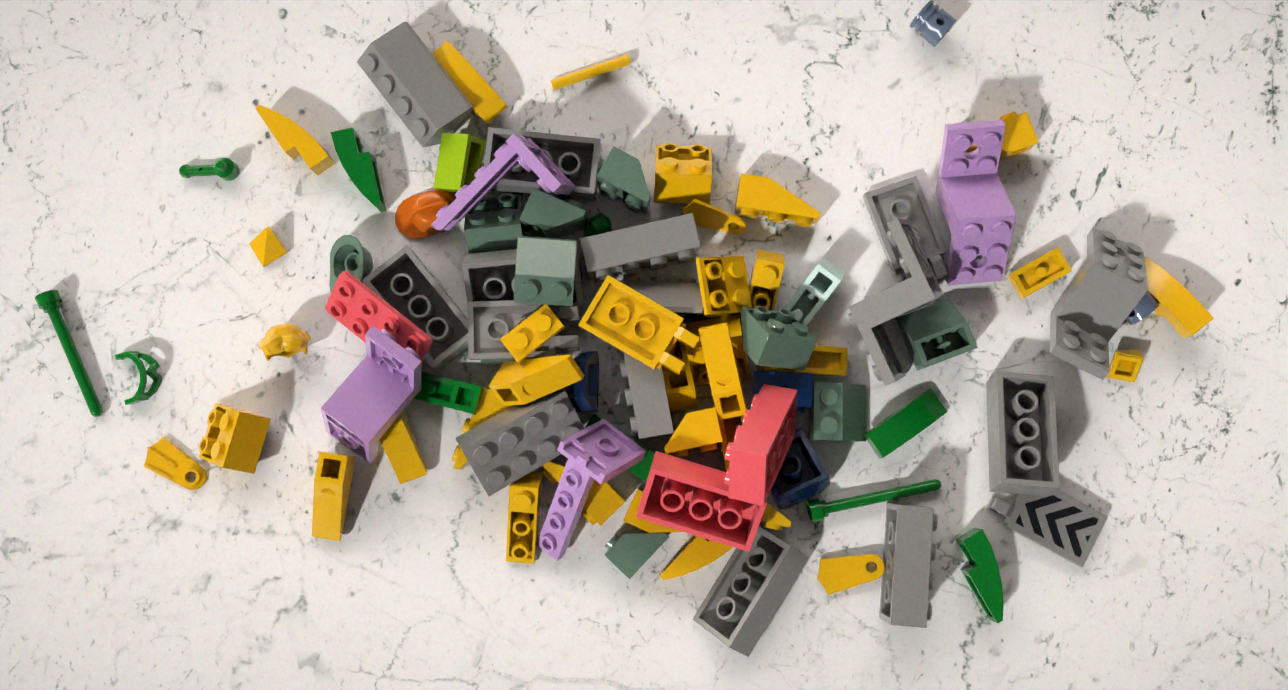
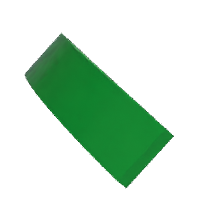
M421 371V390L414 399L476 415L483 387Z

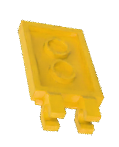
M607 275L578 324L582 329L651 369L655 370L657 368L660 370L663 365L678 375L684 368L685 363L669 354L676 341L678 340L694 350L700 340V337L684 329L686 326L683 323L684 318Z

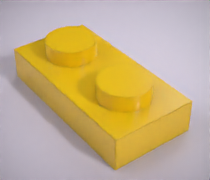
M1059 247L1008 274L1007 277L1020 299H1023L1070 273L1072 269Z
M544 304L500 340L515 360L520 363L563 330L565 326L551 308Z

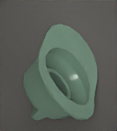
M352 235L341 236L332 246L330 252V292H332L340 273L348 271L362 282L372 271L373 259L370 252L362 247L360 241Z

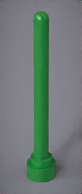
M49 290L35 296L39 309H43L44 313H48L91 415L94 417L101 416L103 413L102 407L60 312L62 299L58 290Z
M934 479L830 502L820 501L819 498L806 501L807 511L811 523L823 521L824 517H828L829 513L937 491L941 488V482Z

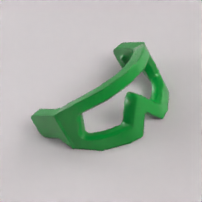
M126 351L115 355L116 360L132 359L140 372L138 390L132 398L124 400L125 405L149 400L158 391L162 382V376L157 373V369L160 367L158 362L150 355L138 351ZM140 358L145 360L150 365L147 371ZM148 375L153 380V383L148 392H144Z

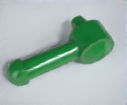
M223 157L218 159L213 165H182L179 168V174L183 178L217 175L226 181H231L238 176L239 167L229 158Z
M601 212L589 219V225L584 232L587 237L611 232V221Z

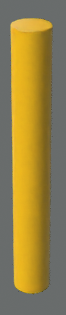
M626 54L550 81L555 91L631 65L629 55Z

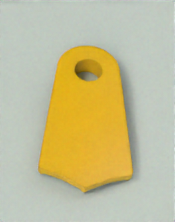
M694 199L682 209L684 215L693 213L695 225L734 235L741 234L746 230V223L740 216L729 214L720 208Z
M162 437L157 443L147 448L145 468L189 490L199 489L205 484L207 479L205 469L166 437ZM191 472L196 474L194 482H190L188 479Z
M875 554L820 559L817 579L823 585L827 594L830 595L879 579L884 573L885 566L883 560ZM872 561L876 564V569L873 572H868L866 564Z

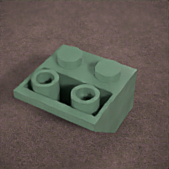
M613 146L597 175L599 189L602 190L601 194L612 201L619 199L627 203L625 207L636 214H640L642 211L648 215L650 211V195L639 159Z
M533 188L521 214L520 221L525 231L542 238L558 239L586 228L589 223L587 212L583 210L584 206L577 201L568 199L565 202L558 199V194L552 191L548 193L543 188L541 191Z
M506 193L500 196L483 197L465 216L464 233L468 253L517 249L518 236H525V229L520 221L523 212L521 194L513 195Z
M950 299L896 318L916 370L929 367L978 348L966 319Z
M755 306V308L742 307L741 309L744 352L758 366L805 370L817 339L808 331V327L801 324L794 317V313L789 310L779 309L774 311L763 306Z

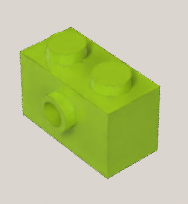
M442 133L434 188L456 194L464 185L469 186L476 178L474 175L477 170L482 167L486 141L470 134Z

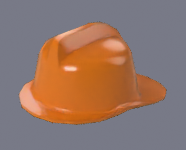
M431 190L403 200L395 213V224L398 230L404 236L412 239L425 238L445 232L446 230H436L431 224L437 219V212L445 205H450L456 197L451 193L441 190Z

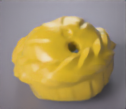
M290 323L279 324L271 327L266 332L258 348L263 351L267 361H270L273 356L289 358L298 352L308 354V342L311 341V337L307 334V331H303L298 325Z

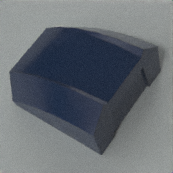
M598 351L578 354L574 358L576 364L585 375L582 380L567 387V395L576 412H598L599 354Z
M802 428L795 429V438L770 491L779 510L789 509L816 494H820L830 485L829 476Z

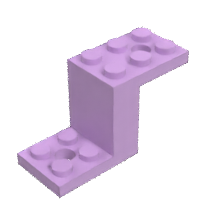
M1003 119L945 124L935 194L952 235L946 267L948 275L945 276L947 285L1003 281L1016 219V213L997 174L1006 127ZM972 145L978 146L973 152H965ZM983 255L980 260L973 261L976 256Z
M374 326L365 334L367 356L321 407L326 432L371 466L378 458V440L420 392L422 370L420 356L409 347L404 349L396 343V338L385 329L380 331Z

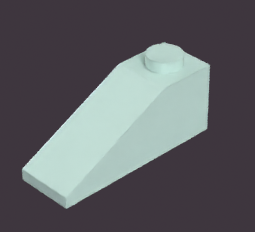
M823 256L784 309L794 313V317L801 324L807 326L841 282L846 272Z

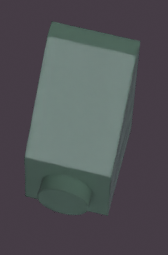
M625 532L620 537L616 533L605 545L608 549L605 556L630 579L669 538V535L666 532Z

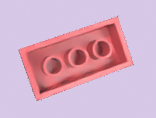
M763 384L759 394H754L751 409L745 411L742 426H737L734 442H729L726 449L725 459L730 461L725 475V485H729V498L764 506L795 438L798 390Z
M655 451L636 517L750 552L768 498L764 506L729 498V485H725L726 472Z

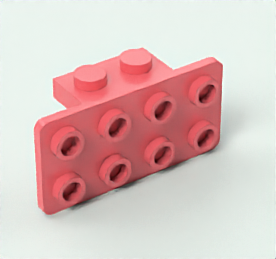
M344 271L340 273L325 306L326 311L365 343V334L372 326L380 331L382 329L387 330L396 338L397 344L404 349L406 347L413 349L423 362L433 344L432 338L350 272Z

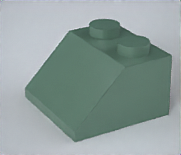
M518 236L514 302L573 306L577 240Z
M814 382L812 408H809V441L866 442V438L863 435L866 432V385Z

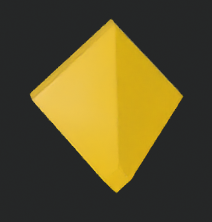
M269 226L249 243L263 267L268 266L288 253L276 232Z
M1136 349L1115 351L1107 377L1135 383L1144 360L1141 352Z

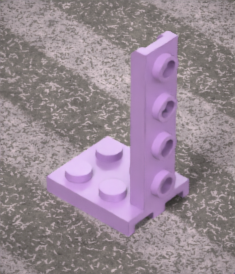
M513 133L505 141L507 144L502 145L495 152L494 156L496 158L489 165L485 164L477 170L474 175L476 178L469 186L464 185L455 194L456 199L450 205H445L437 212V219L431 225L436 230H452L517 162L528 172L533 170L539 177L537 180L538 184L548 193L552 191L555 194L569 195L576 186L531 138L526 139L522 135L518 137Z
M605 419L560 441L557 449L568 460L536 543L556 561L561 559L566 553L594 479L602 485L642 461L647 452Z

